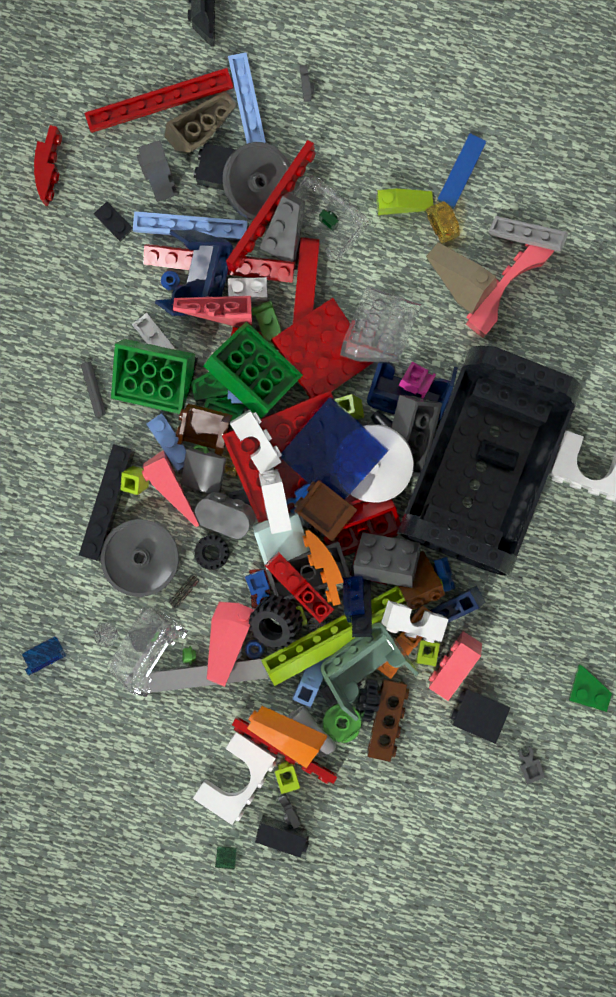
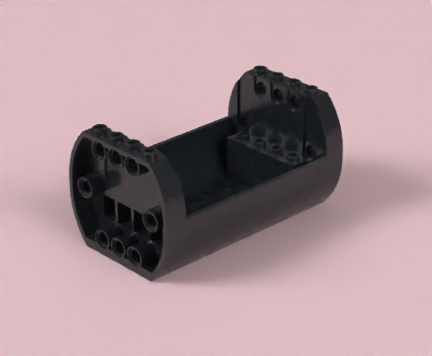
M471 347L467 352L397 534L409 541L419 542L421 546L479 569L510 577L569 420L582 392L581 384L572 376L498 347ZM491 427L499 428L500 435L498 437H493L490 434ZM483 439L519 452L514 471L477 458ZM480 461L486 464L484 472H479L476 469V464ZM472 479L479 481L480 486L477 490H473L469 486V482ZM465 497H470L473 501L472 506L469 508L465 507L462 503Z

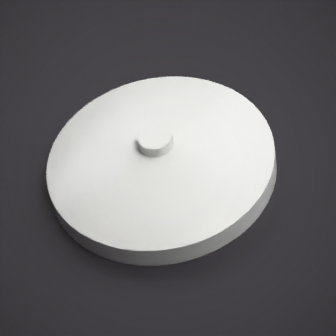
M366 425L353 430L340 444L335 458L336 474L343 488L357 499L374 503L384 502L399 495L408 485L414 465L413 454L407 441L397 431L383 425Z

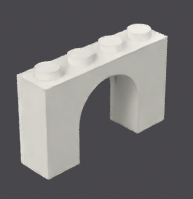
M565 431L548 476L552 477V481L558 483L565 481L570 483L572 488L581 489L583 487L588 489V493L599 496L600 493L606 495L607 500L616 502V451L607 475L601 480H591L580 472L577 465V456L584 436Z
M274 468L263 472V474L258 473L271 534L292 530L283 483L278 469L274 470Z
M238 732L234 734L226 750L243 760L249 767L251 778L248 785L239 792L229 793L205 779L193 797L198 803L231 825L235 820L239 822L244 814L242 809L246 804L250 805L255 797L253 792L257 787L259 789L262 787L266 780L264 775L267 771L271 772L277 763L274 761L276 755L253 742L245 734L241 735Z

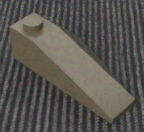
M224 91L168 121L164 137L176 151L191 152L209 140L237 107V103Z
M439 242L426 256L436 273L445 283L447 289L453 295L457 304L471 314L477 310L497 287L495 275L481 265Z

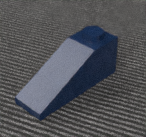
M476 585L430 609V611L443 615L448 619L447 623L479 609L486 602Z

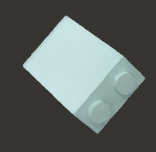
M296 512L289 513L292 530L271 534L268 520L253 525L264 564L270 561L278 552L288 561L310 551L309 547H305L302 537L306 535L302 528L306 525L303 518L298 516Z

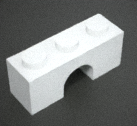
M251 410L230 421V425L240 441L250 436L260 441L259 449L250 456L259 472L263 474V472L281 463L279 457L282 454L277 446L272 447L269 442L272 438L267 429H261L259 424L262 421L257 413L252 414Z
M388 600L382 619V624L387 627L386 630L393 633H398V630L403 631L406 636L416 638L418 635L423 637V640L434 643L435 640L442 642L448 622L446 617L424 610L422 619L419 622L411 623L410 614L412 609L407 605Z

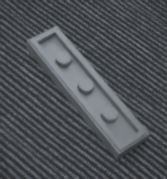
M495 216L489 229L490 236L561 252L568 236L566 231Z

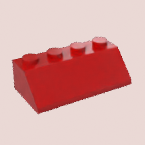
M392 499L375 503L365 501L354 505L353 507L357 509L356 513L333 541L326 536L323 539L326 546L339 542L343 556H347L356 552L362 533L390 538L398 536L397 531L400 521Z

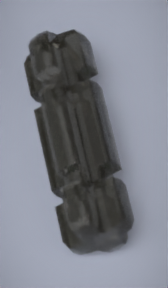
M191 575L187 579L188 582H185L175 594L176 596L172 597L169 601L172 607L178 608L181 601H184L193 590V586L199 583L200 580L195 575Z

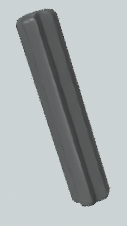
M84 362L81 364V369L96 417L104 416L106 411L91 362Z

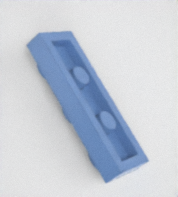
M160 414L146 424L175 469L180 471L184 468L186 449L183 444H177L178 437H176V433L164 415Z

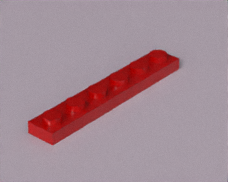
M236 716L232 723L236 732L244 735V733L248 734L253 742L259 745L261 743L267 745V749L276 755L279 752L285 756L284 759L295 764V760L248 730L247 728L250 723ZM314 760L310 762L307 768L301 767L303 771L309 774L313 772L319 775L318 779L326 784L329 782L334 784L337 779L336 773Z

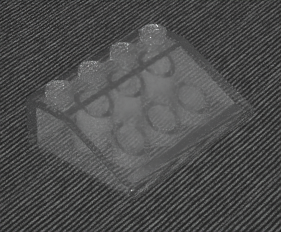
M367 286L343 340L340 355L356 361L399 362L421 304Z

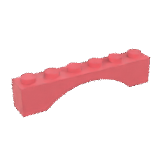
M525 244L527 249L524 253L520 251L513 259L515 264L512 267L508 265L503 271L502 275L504 277L500 282L497 280V287L473 314L469 313L467 315L468 321L466 325L484 338L498 321L499 302L506 286L521 273L533 268L542 267L555 250Z

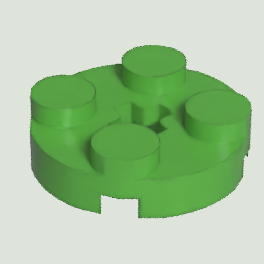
M338 703L327 709L323 717V729L333 741L347 743L358 736L361 720L359 712L354 707L353 709L359 718L357 721L343 711ZM339 718L347 719L345 728L337 726Z

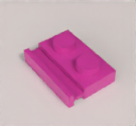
M411 362L399 386L408 392L419 393L422 395L421 398H424L436 374L433 373L431 375L428 373L429 370Z

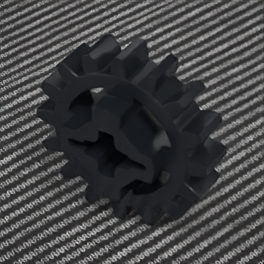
M367 678L364 688L360 689L357 709L361 710V721L371 722L374 712L379 710L381 691L377 690V680Z

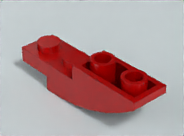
M52 125L49 126L45 143L37 141L34 157L35 183L39 197L46 206L54 199L55 192L53 187L55 183H58L60 175L54 164L57 160V145H61L62 135L58 127Z
M279 552L264 565L319 623L334 610Z

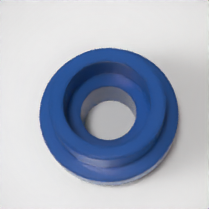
M167 271L161 277V284L167 290H174L180 284V278L177 273ZM169 277L174 279L172 283L167 282Z
M256 639L250 640L245 646V653L251 659H258L264 653V645L260 644ZM254 645L258 647V652L256 653L251 651V647Z

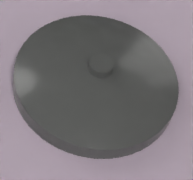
M251 142L239 147L229 156L223 171V187L229 203L236 212L247 219H255L290 167V163L285 155L270 144Z
M136 519L124 522L110 532L102 546L101 567L107 581L116 590L129 596L144 597L158 593L172 581L178 569L179 552L173 536L163 526L153 521Z

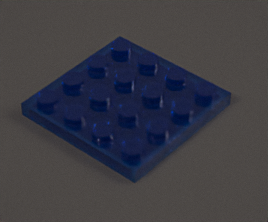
M329 397L284 449L280 458L309 484L320 480L345 500L388 453L389 449L333 398Z

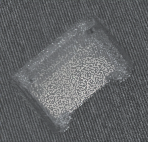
M315 175L305 176L293 193V195L305 201L302 228L314 238L320 239V243L326 247V256L332 261H340L372 223L350 202ZM323 209L327 212H333L338 217V227L334 232L319 221V214Z
M150 605L141 609L139 616L115 654L109 659L107 669L130 693L147 697L151 691V688L147 686V682L152 680L148 675L167 645H174L175 642L173 640L177 637L184 639L188 630L159 609Z

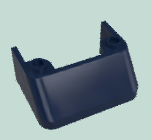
M170 230L169 234L183 242L189 250H194L186 285H178L173 290L171 299L155 300V304L172 316H184L188 314L173 311L174 298L222 297L228 273L226 260L233 251L232 244L227 240L196 230Z
M384 344L367 396V403L372 408L395 415L400 395L420 398L422 395L408 392L399 386L402 378L394 376L396 371L394 364L384 360L388 345ZM454 366L449 380L442 378L433 380L424 399L442 403L437 424L441 420L453 390L458 367Z

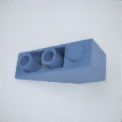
M329 657L304 670L292 700L311 708L324 677L321 673V665Z

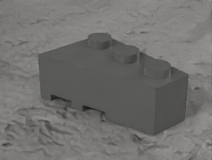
M161 141L138 147L140 154L137 155V159L145 180L149 179L156 201L178 196Z
M289 192L282 196L259 248L282 261L298 262L301 227L303 226L305 209L304 200Z

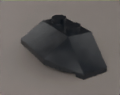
M188 0V3L191 4V9H188V22L192 23V28L210 46H215V0Z

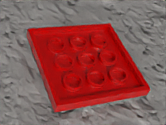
M331 298L271 339L278 352L303 375L298 382L309 398L329 390L332 392L375 362L334 298Z

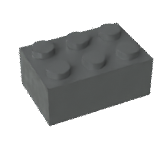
M362 533L354 562V577L412 588L420 557V543Z

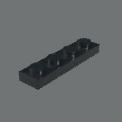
M351 565L352 637H372L371 580L355 578L354 565Z

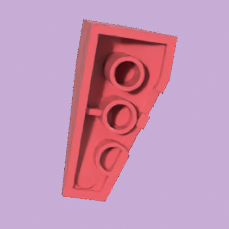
M251 296L174 298L173 311L231 326L241 327L245 322L252 325Z
M164 450L159 452L143 464L144 470H142V474L145 480H150L151 484L195 527L199 526L195 513L188 499L184 496L183 488L179 481L176 480L175 472Z
M218 603L211 620L207 680L225 687L251 626L249 619L254 609L240 603Z

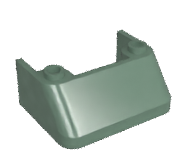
M374 623L372 625V637H355L321 665V673L341 709L355 721L359 718L351 704L360 696V688L357 683L386 661L394 668L405 665L414 675L417 676L419 674L406 652L381 623Z

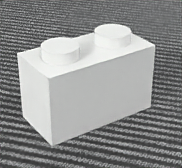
M228 278V296H251V302H266L267 279Z

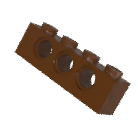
M383 678L379 710L375 713L367 757L391 762V758H395L397 746L394 744L395 739L400 737L401 727L399 726V721L404 718L405 708L403 707V702L408 699L409 688H407L406 683ZM391 696L398 698V702L394 706L388 704V699ZM387 715L394 717V721L390 725H386L383 722ZM384 734L390 736V740L386 744L379 742L380 737Z

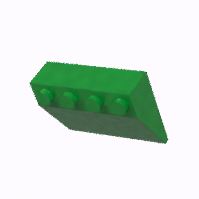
M245 322L204 364V367L252 413L256 412L260 419L303 376L248 322Z
M128 339L115 343L111 399L180 414L181 409L185 408L194 372L195 354Z

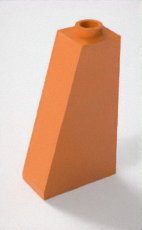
M261 706L258 712L254 710L248 719L251 722L247 728L248 730L305 768L317 755L328 737L317 730L264 706Z

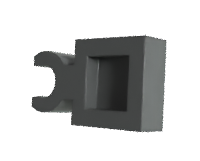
M300 65L304 102L311 101V95L314 94V84L309 81L307 65Z
M528 746V755L523 756L521 750H518L517 753L524 760V763L519 764L525 782L530 784L546 777L539 759L532 758L534 752Z
M286 793L278 796V800L286 813L283 816L287 824H292L294 829L301 826V820Z

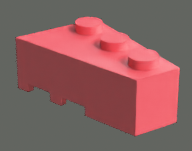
M462 631L458 639L450 647L447 656L445 655L441 659L438 670H434L429 676V689L449 701L481 657L482 643Z

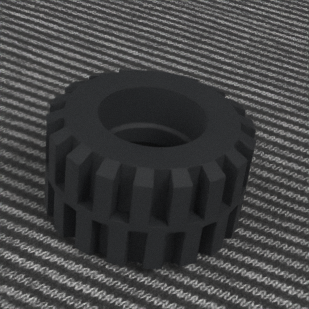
M276 595L267 596L250 615L249 624L251 626L249 629L253 632V637L257 638L260 644H265L264 646L267 648L269 646L272 649L288 647L302 628L303 617L300 616L301 611L297 610V605L295 603L292 604L290 599H284V596L281 595L279 597Z

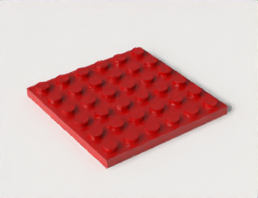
M330 390L260 419L262 421L259 424L261 429H267L272 438L269 440L272 447L277 446L282 454L279 457L281 463L273 468L274 470L278 469L286 499L297 497L294 491L308 482L312 483L313 481L317 482L320 480L352 506L363 502L343 488L336 474V453L348 434ZM234 430L222 434L258 523L267 521L268 518L258 474L260 472L250 456L259 449L260 441L252 436L240 441ZM292 502L287 505L288 513H291L290 510L294 508L295 504Z

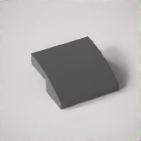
M194 448L186 449L181 485L207 493H221L226 458L212 452L206 454Z

